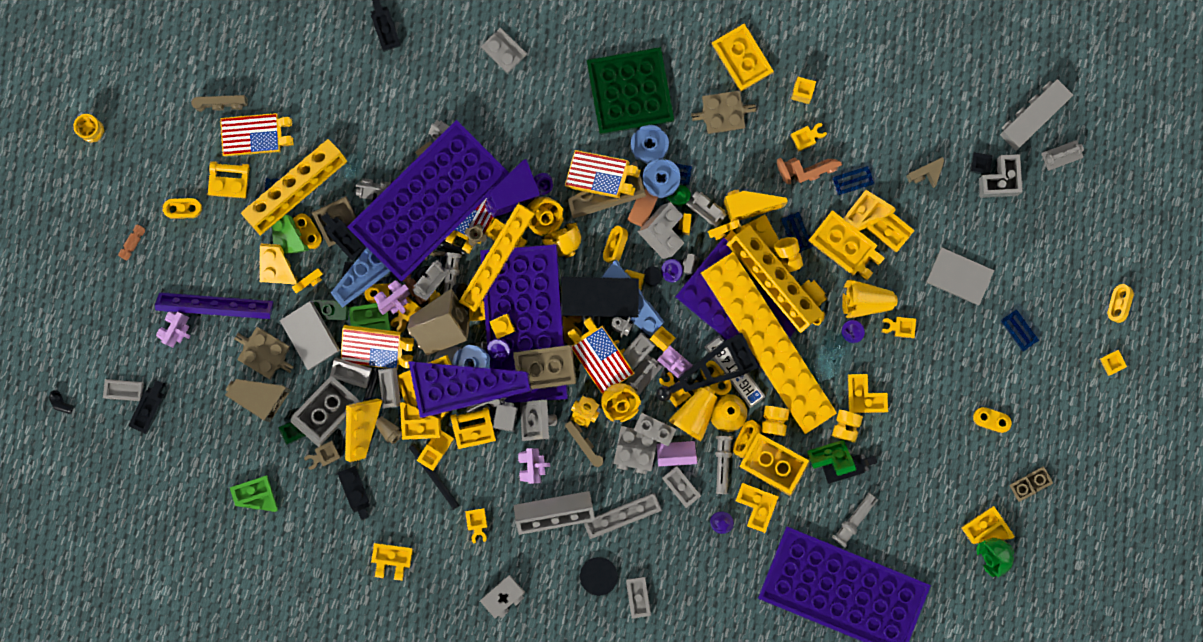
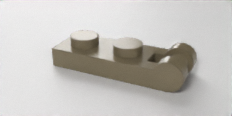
M245 95L195 97L192 99L191 104L200 112L212 107V110L217 111L224 110V107L241 110L243 106H248V99Z
M571 421L565 424V427L595 467L602 466L603 458L595 455L592 451L594 446L588 438L584 440L580 433L583 431L576 422L573 424Z

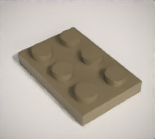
M572 345L513 352L516 371L528 372L532 389L577 383Z

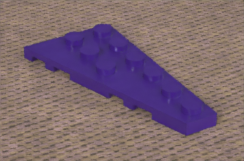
M408 361L420 418L532 391L528 372Z

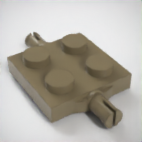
M740 91L702 96V112L691 113V117H694L692 121L703 120L706 124L707 134L745 129V113L756 112L755 104L744 106L741 101Z
M256 327L249 338L244 337L240 333L236 335L237 337L234 340L244 345L243 351L237 359L238 361L268 379H271L280 367L291 373V369L294 366L285 362L286 354L291 346L260 327Z

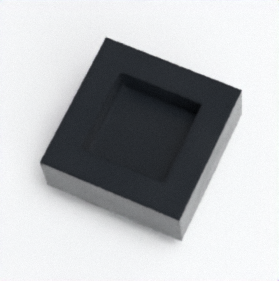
M973 152L969 172L989 175L993 155Z

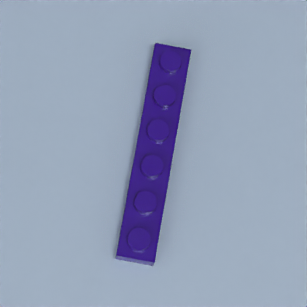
M159 293L155 303V311L270 319L273 311V301Z

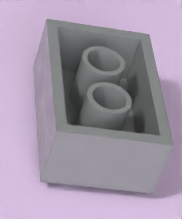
M331 375L291 417L290 422L320 447L346 420V405L359 403L360 401Z

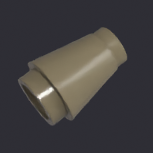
M383 416L377 419L375 426L387 442L394 444L402 437L401 428Z

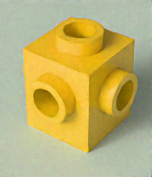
M582 396L580 401L576 400L571 408L573 414L570 420L588 428L591 421L595 423L600 414L597 411L599 404L590 397Z

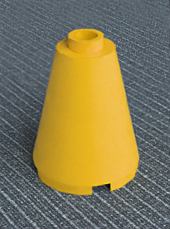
M847 280L844 285L847 291L846 295L842 294L843 313L848 314L846 318L890 311L897 306L898 298L893 291L855 280Z
M708 386L705 389L701 387L670 418L669 422L701 442L718 398L715 396L716 391Z
M733 394L718 396L710 417L712 424L723 432H734L740 429L747 419L745 403L741 398ZM727 409H733L734 414H728Z

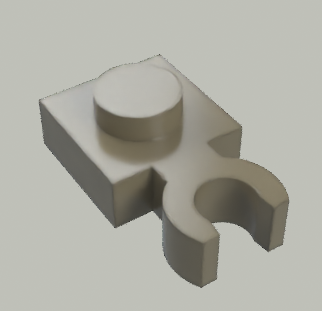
M330 441L316 448V455H307L304 460L313 459L314 464L308 467L310 470H313L320 462L324 467L341 457L334 442Z

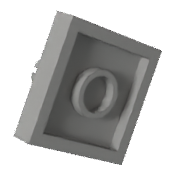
M547 400L521 402L522 441L549 439L548 426H556L557 416L555 414L548 415Z

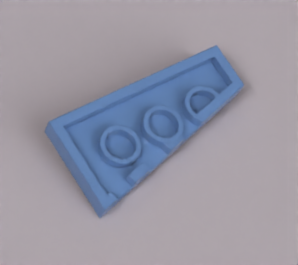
M366 248L332 290L331 294L343 308L391 271Z
M616 259L601 278L631 277L627 272H624ZM639 289L638 317L627 318H631L630 321L652 337L664 323V320L651 303L647 302Z

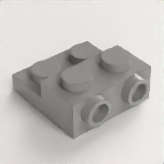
M621 426L613 464L617 465V469L628 471V467L636 468L635 472L647 474V471H652L657 441L634 431L633 428Z

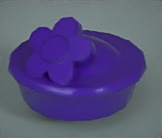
M547 173L537 174L534 180L540 196L550 193L553 188L551 176Z
M676 259L666 260L661 267L662 276L668 282H677L683 274L681 263Z
M849 320L844 323L841 331L842 336L849 343L860 342L865 334L864 326L857 320Z
M493 339L487 345L488 354L495 360H505L510 355L509 344L504 339Z
M722 511L716 512L711 516L710 524L715 532L724 534L732 530L734 521L731 515Z

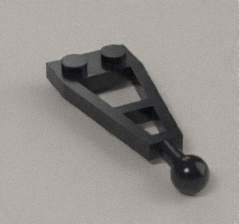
M741 332L724 340L677 377L679 382L669 387H659L656 395L659 400L668 401L673 393L681 389L687 392L743 376L759 366ZM727 347L738 370L712 377L706 363ZM701 368L706 380L688 385L685 379Z

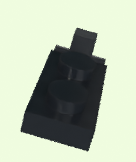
M372 0L375 10L371 11V18L383 52L400 47L401 44L387 6L382 7L380 0Z
M327 211L321 216V219L327 224L324 227L326 233L351 261L366 249L362 242L337 216L333 219Z
M156 380L152 388L148 387L144 391L128 425L129 427L144 434L148 433L162 404L165 394L161 392L165 383Z
M864 454L852 456L856 470L837 476L832 463L822 466L827 484L869 471L868 466L877 463L876 456L865 458Z
M356 466L338 472L337 474L353 512L358 511L361 520L369 518L366 508L370 507V501Z

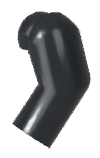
M58 390L51 391L49 400L53 409L72 414L74 405L64 403L62 395Z

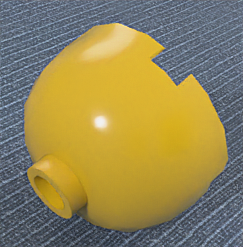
M538 197L532 200L526 207L536 213L528 227L539 236L553 234L563 223V208L557 201L549 197Z
M576 223L566 224L567 229L563 228L553 234H547L542 239L543 244L557 245L558 257L565 256V258H569L575 255V250L581 244V233Z
M615 383L609 386L601 398V406L605 416L611 421L620 420V422H625L633 418L639 411V404L641 405L640 398L635 389L624 383Z

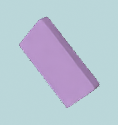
M672 442L669 446L658 443V467L697 464L695 442Z

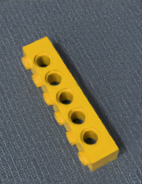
M327 139L266 192L262 193L258 199L248 205L241 212L242 216L261 236L348 161L341 151Z
M750 225L726 244L800 333L824 314Z

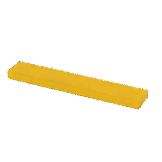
M520 203L517 204L460 298L459 303L474 312L477 311L536 213Z

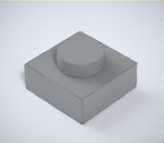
M688 253L687 258L683 261L684 273L692 276L698 268L700 258Z

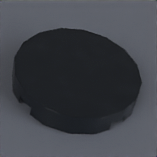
M595 557L586 561L579 575L584 590L596 596L606 595L611 592L618 580L615 565L607 558Z

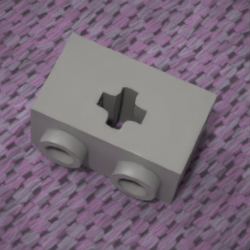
M502 402V405L497 404L493 428L514 432L518 409L514 407L513 403Z
M509 575L483 597L480 602L494 618L497 616L502 618L509 612L508 607L512 603L516 606L524 599L522 595L525 591ZM500 593H502L503 595L507 593L509 595L507 597V603L505 601H503L502 603L499 601V599L501 598L499 595Z

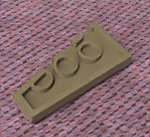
M637 161L631 164L638 167ZM641 174L639 178L627 175L625 183L632 184L636 188L634 196L621 193L620 198H614L582 191L569 198L568 202L573 218L645 197L646 193Z

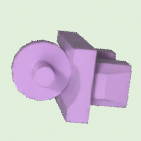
M395 280L388 286L393 293L388 298L383 292H379L374 296L382 315L389 310L392 314L398 310L403 314L406 312L403 306L408 303L405 298L410 293L405 284L402 286Z
M168 312L165 320L171 324L168 330L163 327L159 328L156 336L162 340L163 344L172 348L176 342L181 343L184 337L189 339L191 335L186 333L189 328L186 325L189 317L179 312Z
M671 346L657 359L659 363L676 377H679L693 366Z
M529 448L518 453L519 462L527 463L528 470L520 471V481L528 482V484L541 483L540 475H545V467H550V463H544V456H539V448Z

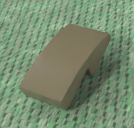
M1042 466L1011 483L1009 486L1018 502L1053 484V481L1045 467Z

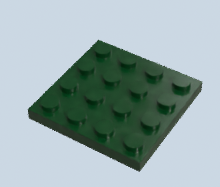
M661 47L586 60L599 135L637 129L647 125L674 122Z

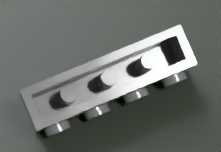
M1058 79L1054 83L1049 81L1042 88L1044 92L1040 96L1036 94L1029 101L1031 105L1027 109L1022 107L1015 114L1018 118L1013 122L1009 120L1002 127L1004 131L1000 136L1015 151L1073 96Z
M590 491L513 505L519 535L595 521Z

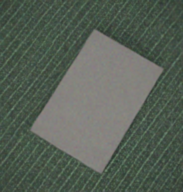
M941 247L926 283L979 306L994 270Z
M309 301L280 320L307 370L316 367L340 351L313 301Z

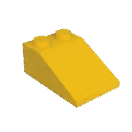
M739 190L728 192L724 199V205L730 222L737 219L739 221L783 208L788 202L785 197L748 191L739 192Z
M758 433L739 467L783 493L792 496L810 461Z

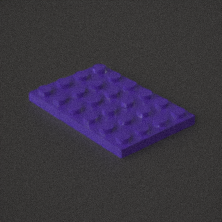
M722 238L676 294L675 298L723 338L728 339L739 332L701 275L702 271L732 252L726 245L729 241ZM742 264L749 277H753L752 274L747 270V268ZM755 279L754 284L790 338L797 328Z

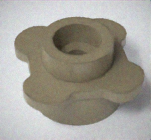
M480 224L465 229V235L468 236V243L471 246H475L480 241H486L487 237L483 234V227Z

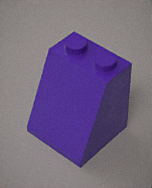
M527 159L518 164L489 193L485 208L488 214L491 213L493 218L514 211L518 203L528 206L532 200L540 196Z

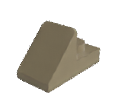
M943 157L909 173L906 176L909 183L914 181L917 184L925 180V175H927L934 188L937 185L942 170Z

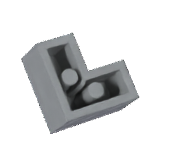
M1020 154L1000 155L996 159L997 174L982 175L979 178L980 198L1018 196L1022 193Z
M670 202L661 205L638 230V233L662 259L672 257L684 244L680 237L672 230L683 215Z

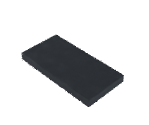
M561 277V316L638 317L639 279Z

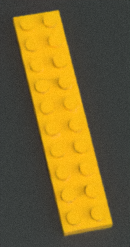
M731 252L702 271L701 275L739 333L742 332L753 356L803 433L807 434L837 414L735 253Z

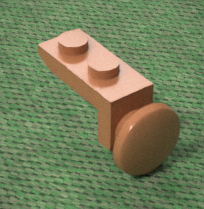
M781 158L777 159L779 173L787 185L791 184L790 177L792 176L799 183L808 179L813 181L820 178V174L835 172L838 170L837 167L842 165L837 159H826L803 169L799 159L792 158L786 162H783Z

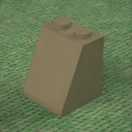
M451 289L411 315L407 329L409 334L417 341L418 347L421 350L423 349L428 356L468 340L469 314L464 306L459 303L458 297Z
M236 379L227 386L225 396L262 420L271 422L291 389L281 385Z

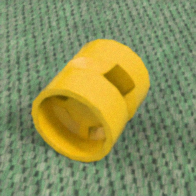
M82 114L74 121L75 133L85 141L92 143L102 138L104 126L94 116Z
M787 237L773 244L775 255L788 272L796 271L803 266L797 238Z
M765 406L763 417L766 418V421L762 422L761 433L785 437L787 425L784 423L788 420L789 409Z
M839 410L836 418L838 424L834 425L831 436L856 443L859 433L856 429L861 426L863 416Z

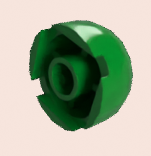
M990 538L978 543L977 555L982 554L987 564L983 565V567L991 577L997 576L998 578L1010 571L1014 564V550L1010 544L999 538Z

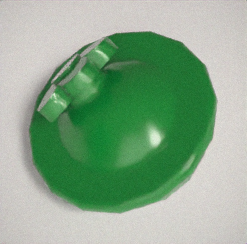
M679 185L677 191L667 198L674 206H684L690 200L691 192L687 187Z

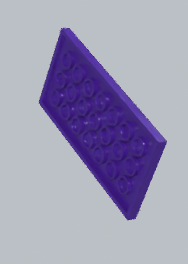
M456 120L347 228L402 282L488 197L489 193L509 172Z
M557 245L514 248L485 296L484 309L487 345L493 339H497L489 322L491 320L509 314L516 331L500 338L509 344L510 355L501 361L491 358L490 369L516 371L513 352L565 346L563 317L561 316V289ZM480 250L481 264L489 250ZM568 386L532 389L531 392L506 397L504 402L515 403L568 399Z
M786 526L758 599L862 642H909L931 585Z

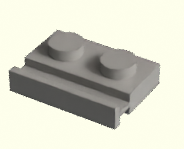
M501 28L481 46L507 74L527 55Z

